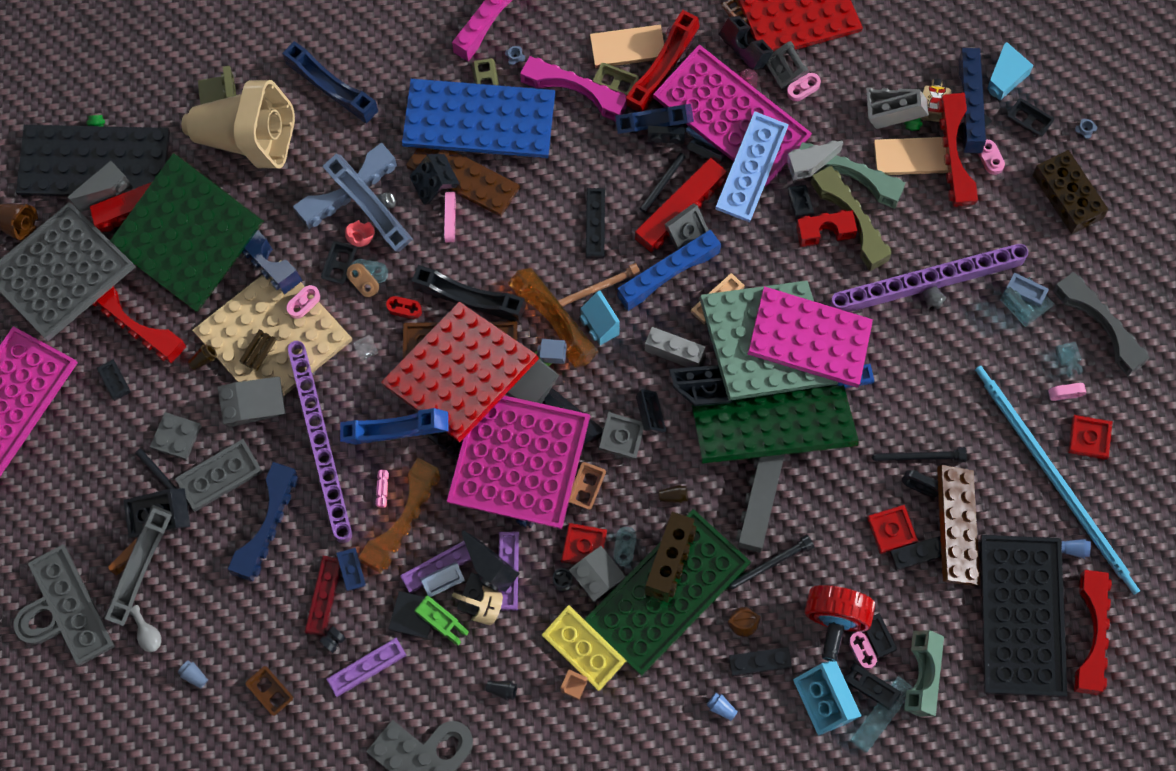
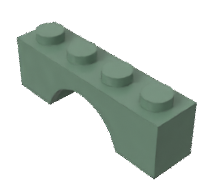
M913 631L911 651L917 659L919 675L915 686L906 691L904 711L917 716H936L944 636L933 631Z

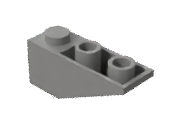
M830 141L825 145H813L807 149H795L788 153L787 163L793 181L811 177L841 152L843 141Z

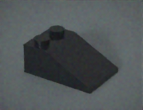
M185 488L167 489L123 500L129 538L139 536L152 505L170 511L172 514L165 532L191 527Z
M463 530L461 532L476 572L482 576L480 580L495 591L500 589L506 592L520 573L483 542Z

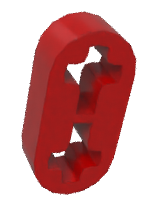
M392 296L386 302L387 310L392 315L417 319L422 314V308L418 301ZM395 302H397L398 306H396L395 309H393L392 305H394ZM415 306L417 311L411 313L410 309Z

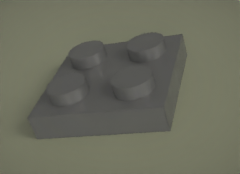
M694 203L664 224L676 250L709 231L698 205Z
M165 412L150 448L187 461L201 429V424Z
M608 412L598 450L636 460L644 430L642 422Z

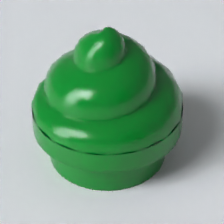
M103 115L88 116V126H104L105 119H103Z
M921 118L904 122V125H906L905 129L920 131V127L923 125Z

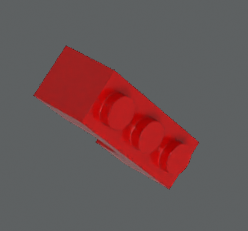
M841 210L834 214L822 213L815 217L804 216L797 220L796 225L800 247L819 244L820 231L824 229L833 231L837 241L854 239L857 234L853 210Z

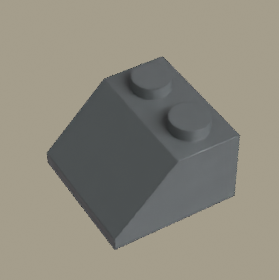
M602 546L569 569L594 602L626 577Z

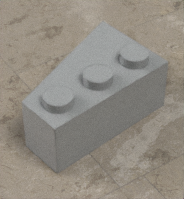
M866 88L868 119L876 129L929 116L928 102L920 89L888 90V88H882V90H873L872 88Z

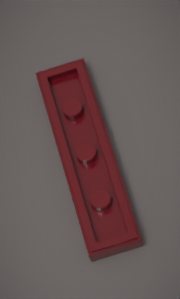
M322 556L306 623V634L325 636L341 570L338 558Z

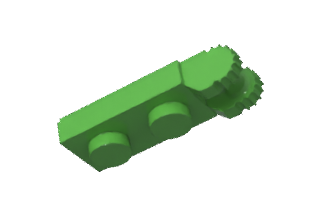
M428 595L414 611L457 646H459L461 640L450 632L453 626L462 635L467 636L469 633L464 626L457 622L458 620Z

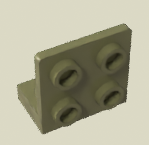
M230 66L223 67L221 77L198 80L200 104L236 96L235 80Z

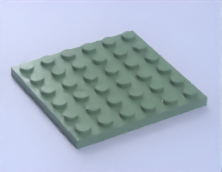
M808 281L765 286L814 301ZM764 286L703 294L700 296V303L728 400L838 384L837 381L747 354Z

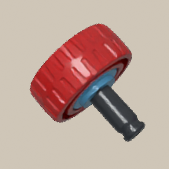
M817 585L810 589L805 615L813 622L828 627L822 659L830 662L838 660L837 655L840 651L844 631L864 632L870 629L875 610V602L872 598L863 593L838 586Z

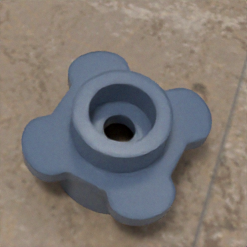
M513 46L505 51V56L508 57L510 65L525 61V55L522 54L520 46Z
M1082 119L1080 125L1075 128V132L1082 134L1085 139H1090L1091 134L1097 130V126L1089 119Z

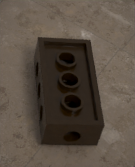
M1069 150L1036 166L1033 177L1071 234L1104 219L1109 209Z
M671 512L646 583L645 595L667 603L670 597H674L677 589V582L675 580H680L684 566L682 560H687L690 551L688 543H693L697 526H694L695 519Z

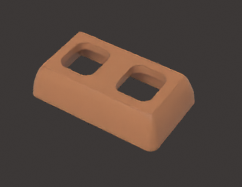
M583 462L573 483L569 503L588 510L592 509L606 470ZM587 473L597 476L594 486L583 482ZM579 491H584L591 495L587 503L576 500Z

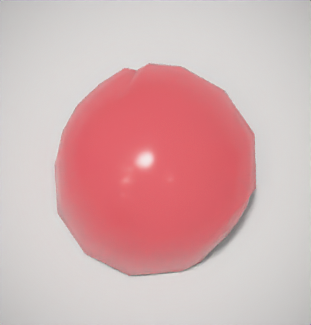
M360 220L349 224L345 229L346 240L356 247L367 246L375 235V227L371 222L363 224Z

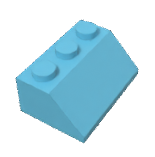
M837 662L821 663L793 679L818 736L861 717Z

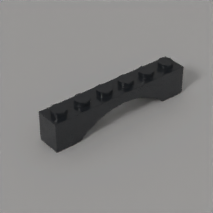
M421 265L417 266L411 281L413 289L453 303L461 302L469 308L510 321H517V323H520L526 308L525 298L509 293L490 292L459 283L434 269Z

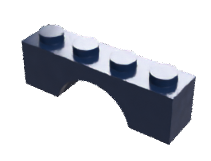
M691 104L615 116L618 134L646 130L648 126L665 127L694 122Z
M257 230L241 253L246 259L250 257L252 265L256 269H261L260 273L266 280H271L270 283L276 291L280 289L285 295L302 282V279L297 270L287 260L280 262L268 261L269 254L273 249L267 239Z

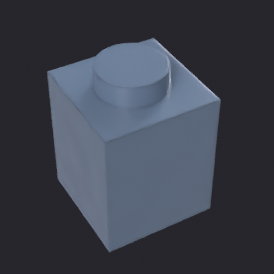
M542 339L541 345H538L537 356H540L541 361L544 363L565 364L567 351L565 340Z

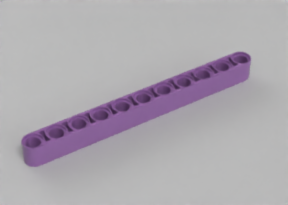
M1015 244L840 291L833 295L830 306L852 312L919 294L935 286L941 288L1019 267L1026 260L1028 249L1023 244ZM1014 253H1018L1022 257H1017ZM996 258H1001L1004 262H999ZM979 263H984L986 267L980 266ZM961 268L968 269V272L963 271ZM944 272H947V273H949L951 276H950V277H947V276H945L943 273H944ZM925 277H930L933 281H927ZM907 282H913L915 286H909ZM889 287H895L897 291H892ZM871 292H878L879 296H874ZM854 296H858V297H860L862 300L857 301V300H855L853 297H854ZM841 301L844 305L839 306L835 302Z
M293 341L288 346V353L332 531L339 543H347L352 538V530L310 362L304 344L300 341ZM302 349L299 355L293 354L294 350ZM301 366H305L307 368L305 372L302 373L297 372V370ZM303 385H311L309 390H302ZM309 402L316 403L313 408L306 407ZM313 420L320 421L318 426L310 425ZM317 438L325 439L322 444H315ZM322 456L329 457V460L325 463L319 461ZM327 474L334 475L331 481H325L324 477ZM337 492L339 495L336 499L331 500L328 498L330 493ZM340 510L343 512V515L340 518H334L333 514L335 511ZM346 529L348 533L346 536L340 537L338 536V531Z

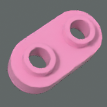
M808 73L788 86L787 96L792 101H800L819 89L820 77L815 73Z
M986 140L983 152L978 153L988 173L992 175L1000 174L1003 171L1005 162L996 144L991 140Z
M311 285L304 287L288 302V314L295 319L302 318L319 302V290ZM314 295L312 299H308V296ZM296 308H300L299 312H294Z

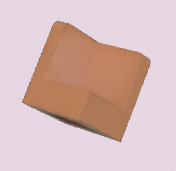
M568 670L560 688L561 692L580 700L588 683L587 677Z

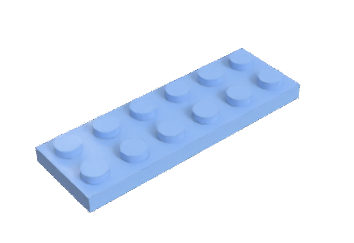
M754 111L716 205V210L750 223L789 124Z

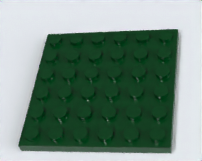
M173 153L109 242H112L133 264L198 312L264 220Z

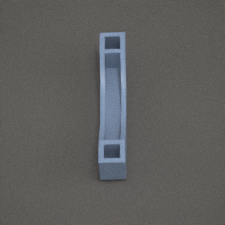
M380 143L367 153L365 162L358 175L368 187L376 184L381 177L393 172L395 167H397L395 157L383 143ZM341 187L328 194L307 196L295 204L293 208L304 225L311 229L318 226L327 216H332L342 205H347L352 198Z
M335 154L323 165V168L366 213L383 238L395 251L400 252L413 240L342 155Z

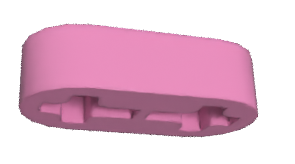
M1075 383L1052 387L1048 390L1051 401L1084 396L1086 389L1084 383Z
M862 632L852 634L849 639V646L858 665L865 670L872 669L877 662V657L867 636ZM855 637L863 640L861 644L862 650L858 644L854 645ZM864 652L867 658H872L870 665H868L867 662H862L864 659Z

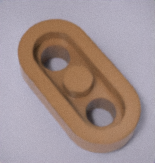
M355 263L348 267V279L363 296L372 297L377 294L379 284L365 266ZM354 270L358 271V277L354 276ZM366 285H370V287H371V290H370V291H367V290H366V288H365Z

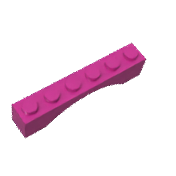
M485 0L453 40L454 53L469 62L479 49L484 36L496 17L513 0Z
M529 56L520 73L521 82L536 89L564 87L585 95L596 105L603 117L615 122V116L624 114L628 106L624 93L615 92L605 85L596 84L589 78L579 77L572 71L567 72L555 64L551 65L544 62L540 58Z

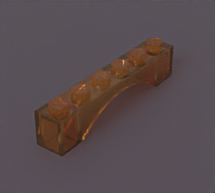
M533 269L518 270L508 282L509 286L517 296L525 298L526 302L536 308L550 322L560 340H565L567 345L566 357L575 368L589 364L599 351Z
M417 458L408 473L409 496L402 515L387 532L367 542L358 558L362 564L379 573H382L384 569L387 570L391 563L390 558L394 552L397 553L401 546L400 541L402 537L407 536L412 520L417 519L422 503H426L431 494L429 491L433 485L436 486L439 482L440 473L437 467Z

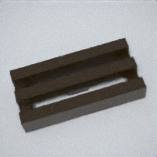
M259 329L239 360L240 363L257 371L276 342V338ZM267 340H269V342L267 343L266 347H265L264 350L262 351L261 355L259 356V358L257 359V361H256L255 364L253 365L252 363H253V361L255 360L256 356H257V355L259 354V352L261 351L263 345L265 344V342H266Z

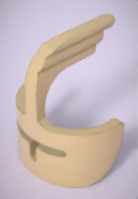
M482 586L483 599L481 601L455 592L452 594V597L479 606L477 614L471 620L485 625H492L496 621L503 600V595L499 591ZM490 596H491V600H490L489 606L494 607V609L492 610V609H489V608H488V610H487L485 616L483 617V615H484V613H485V611H486V608H487V606H488L489 598H490Z

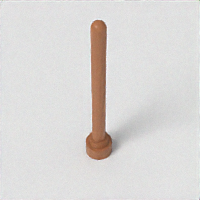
M634 263L629 265L625 272L558 300L556 306L559 308L627 278L632 279L641 274L637 264Z

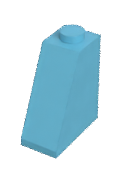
M1007 42L1003 46L987 87L989 93L999 100L1003 99L1030 75L1034 66Z

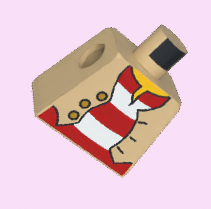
M933 79L931 86L924 87L923 94L928 102L929 116L921 117V120L940 122V119H942L941 112H938L937 104L942 95L951 94V89L942 87L943 81L941 79Z

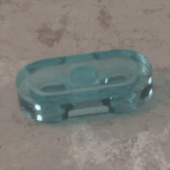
M357 259L352 263V265L360 263L365 266L378 283L384 282L388 278V269L383 263L365 259ZM378 269L382 270L380 273H375ZM353 271L354 276L358 277V271Z
M624 526L617 532L614 561L620 566H628L633 561L636 544V532L633 528ZM628 535L630 539L626 541L623 539V536ZM626 554L627 558L623 560L620 558V555Z

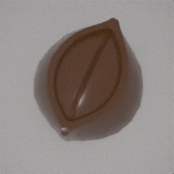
M740 607L732 612L727 623L736 635L747 637L756 632L761 616L751 608Z

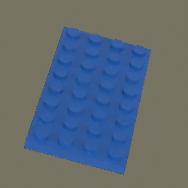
M411 79L402 146L549 158L555 90Z

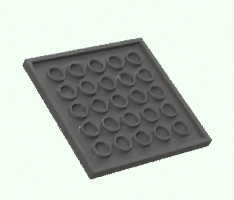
M69 202L0 259V293L49 341L131 272L135 265Z

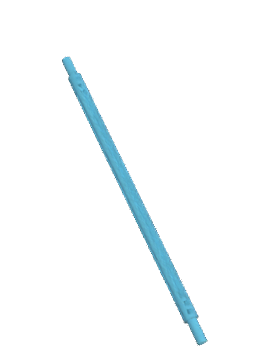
M982 366L977 367L975 371L984 382L985 389L1119 579L1125 582L1133 595L1140 592L1130 577V572L1009 403L996 382L990 379Z

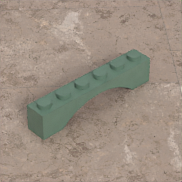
M802 142L799 149H807L813 146V144ZM837 155L816 172L818 173L832 166L840 174L849 176L866 186L877 202L894 209L906 184L900 178L890 177L880 170L870 169L864 164H857L850 161L847 157Z

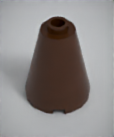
M0 204V230L20 241L36 230L37 226L34 223L35 220H38V215L33 206L28 204Z

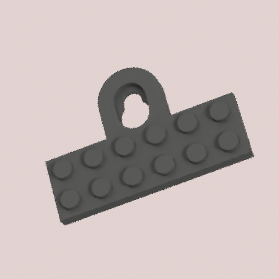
M64 544L28 563L44 597L25 606L16 615L14 631L19 639L27 644L37 645L62 633L78 666L115 647ZM42 611H50L52 613L53 619L49 626L36 629L29 628V621L36 614Z
M392 720L366 752L388 771H457L472 751L473 737L470 730L464 724L457 721H449L440 725L423 745ZM450 737H456L459 740L456 754L448 760L439 758L436 752L438 745L443 741H447Z

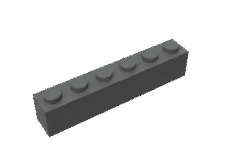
M785 454L755 458L753 468H757L756 475H751L749 486L753 487L751 493L747 492L744 503L748 505L747 512H742L740 522L744 524L742 530L738 529L736 541H739L738 548L761 553Z

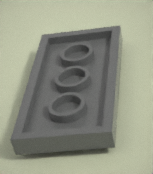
M244 439L179 475L175 480L180 488H185L186 499L193 511L196 512L263 473Z

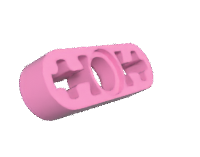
M445 192V243L455 242V192Z

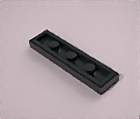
M587 188L586 258L604 259L605 188Z

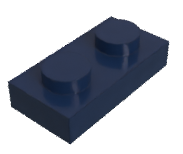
M356 547L336 553L346 591L366 587Z

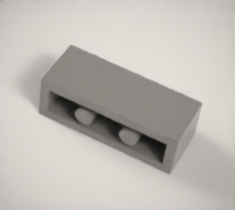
M654 327L651 328L645 342V352L688 368L700 367L705 355L706 346Z

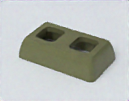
M489 58L472 62L471 68L474 84H481V80L492 79L493 85L499 86L494 59ZM489 63V71L479 72L478 65Z
M601 63L593 82L605 85L615 92H622L627 96L638 81L639 76L612 65ZM604 75L614 77L611 85L601 82ZM621 81L630 83L628 91L625 92L618 89Z

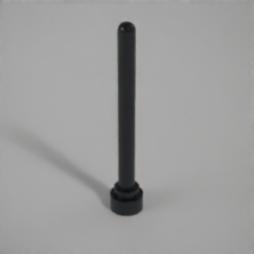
M957 447L953 451L875 453L872 455L873 461L954 459L958 463L967 462L966 447Z
M807 534L802 536L797 542L798 544L739 576L729 585V588L734 589L800 551L808 552L814 549L811 538Z

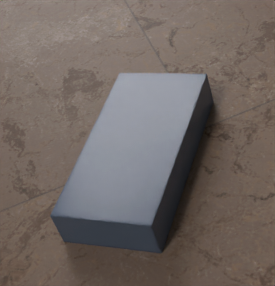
M1014 273L1005 291L1040 307L1049 289Z
M457 562L420 578L429 597L465 581Z

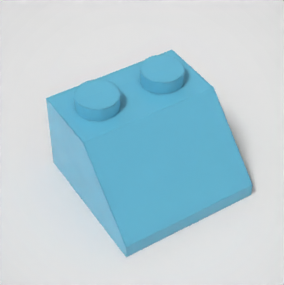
M599 290L581 307V316L579 317L582 324L589 327V334L593 341L597 340L599 345H602L619 335L620 321Z

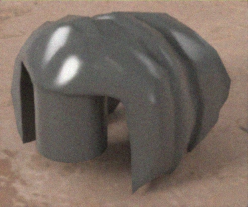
M386 192L377 195L386 208H394L396 200L393 194Z
M937 286L922 292L928 309L931 306L939 309L946 300V297Z

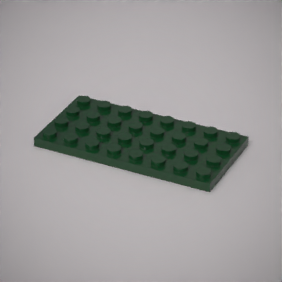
M844 385L809 388L736 399L732 403L692 405L702 464L859 445Z
M694 509L690 511L687 517L695 519L694 526H697L693 543H688L690 551L687 560H682L684 566L680 580H675L677 582V589L674 597H670L667 603L645 595L646 583L660 546L659 543L584 619L641 677L751 564L747 557Z

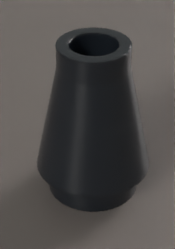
M488 680L486 692L492 693L506 701H509V699L514 700L517 693V684H514L513 681Z

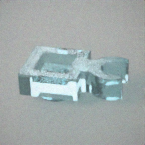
M1076 342L1058 345L1056 351L1061 366H1068L1066 370L1067 376L1071 377L1073 375L1072 369H1076L1078 375H1081L1083 369L1077 363L1081 361V356Z

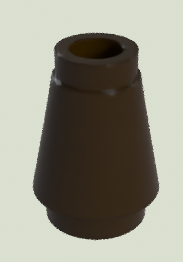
M202 345L188 361V364L193 370H196L214 361L217 353L211 345Z
M680 484L659 490L660 502L683 504V502L688 501L687 486Z

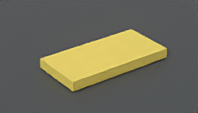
M570 605L561 612L542 634L583 676L587 677V680L598 691L605 686L626 662Z

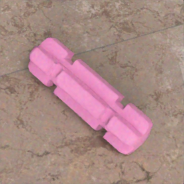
M378 470L377 474L379 480H377L376 496L378 498H376V506L378 508H385L387 506V480L389 475L387 470Z

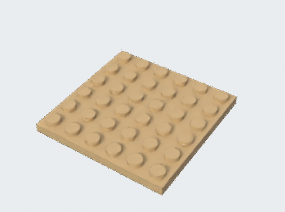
M261 275L195 327L193 332L204 345L209 344L215 349L217 353L216 358L237 382L280 377L282 393L285 396L297 386L288 353V346L291 342L300 341L304 344L313 373L353 340L320 302L302 318L295 319L288 314V302L305 287L301 282L284 295L280 289L277 291L274 289L270 279L266 280ZM310 295L308 299H312L314 296ZM296 308L294 312H299L300 308ZM260 329L271 337H275L276 342L259 369L255 371L241 364L239 360ZM267 340V341L265 342V344L263 345L261 351L259 352V354L256 356L255 360L253 361V363H252L253 365L255 364V362L257 361V359H258L259 356L261 355L262 351H263L264 348L266 347V345H267V343L269 342V340ZM302 349L294 350L293 354L299 355ZM301 366L298 368L297 372H305L307 368L305 366Z

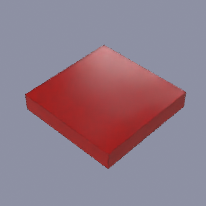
M1073 415L1068 453L1107 460L1109 458L1113 421Z
M905 505L867 516L880 554L918 542Z
M569 523L561 562L576 565L600 546L604 548L607 530Z

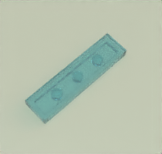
M899 676L891 686L901 691V695L891 710L878 703L850 740L866 754L904 704L906 691L913 688Z

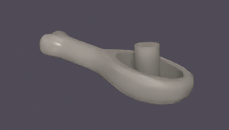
M134 605L129 614L133 616L138 626V644L143 650L154 652L161 645L160 632L144 621L140 613V607Z

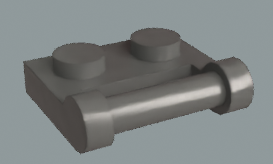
M792 41L785 43L773 52L766 63L783 90L800 77L809 73V69L807 66H804L794 50L795 46ZM787 52L798 68L795 72H793L784 57V54Z

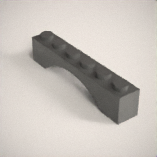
M1073 272L1056 284L1053 292L1064 305L1084 311L1104 328L1113 345L1115 363L1127 377L1148 361L1150 357L1146 349L1140 347L1135 341V337L1124 329L1121 321L1110 313L1107 305L1101 303L1096 293L1086 286L1081 276Z
M155 505L151 506L104 614L106 620L124 626L147 567L172 516L170 511Z

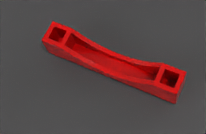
M685 10L681 11L656 60L641 79L634 84L626 96L628 107L637 112L647 110L654 99L653 94L665 82L699 29L698 17Z
M965 93L944 94L940 101H938L937 106L938 112H941L942 115L940 129L944 131L942 146L946 148L944 163L945 166L948 165L946 180L947 183H950L951 188L948 192L949 201H952L953 207L975 205L978 201L976 182L963 168L958 156L956 142L959 124L967 111Z
M114 286L92 304L94 307L98 305L102 308L100 311L106 317L112 316L115 319L114 322L120 328L126 327L129 330L128 333L134 339H141L143 341L142 345L148 350H155L157 352L155 355L162 361L167 360L172 363L186 348L183 340L169 329L148 328L130 319L122 310L118 292Z
M1084 570L1080 574L1079 594L1085 601L1091 615L1093 640L1087 658L1075 672L1074 692L1099 695L1107 687V678L1104 677V670L1108 666L1105 650L1109 646L1106 630L1110 626L1107 611L1110 610L1111 600L1108 599V591L1111 590L1112 585L1109 573Z

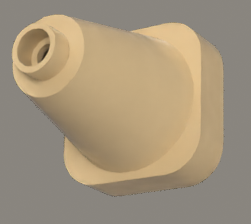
M249 80L245 83L242 94L192 107L189 113L185 114L182 118V130L194 143L244 155L257 168H282L288 154L295 114L291 102L272 80Z

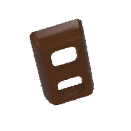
M263 666L245 683L273 716L277 715L293 701V696L267 666ZM264 678H268L272 686L263 693L258 689L257 684ZM279 692L283 695L285 701L278 707H274L270 699Z

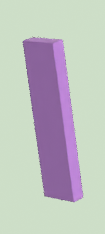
M499 532V556L516 571L519 569V532ZM517 577L506 592L498 589L503 595L500 610H518Z
M462 541L400 575L408 592L411 594L423 587L420 580L422 577L454 562H457L460 567L471 561L465 542Z
M394 638L326 680L335 696L338 697L407 655L397 638Z

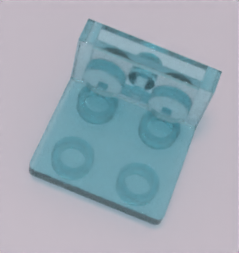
M1011 287L1004 291L1000 299L1025 327L1054 305L1046 295L1041 306L1038 307L1023 300L1019 292Z

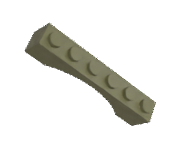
M829 166L812 175L811 185L820 198L834 203L842 210H853L856 227L860 236V258L869 271L887 263L891 256L889 245L887 243L884 244L878 229H874L869 216L861 210L859 201L852 197L851 190L848 185H844L840 173L834 170L832 166Z

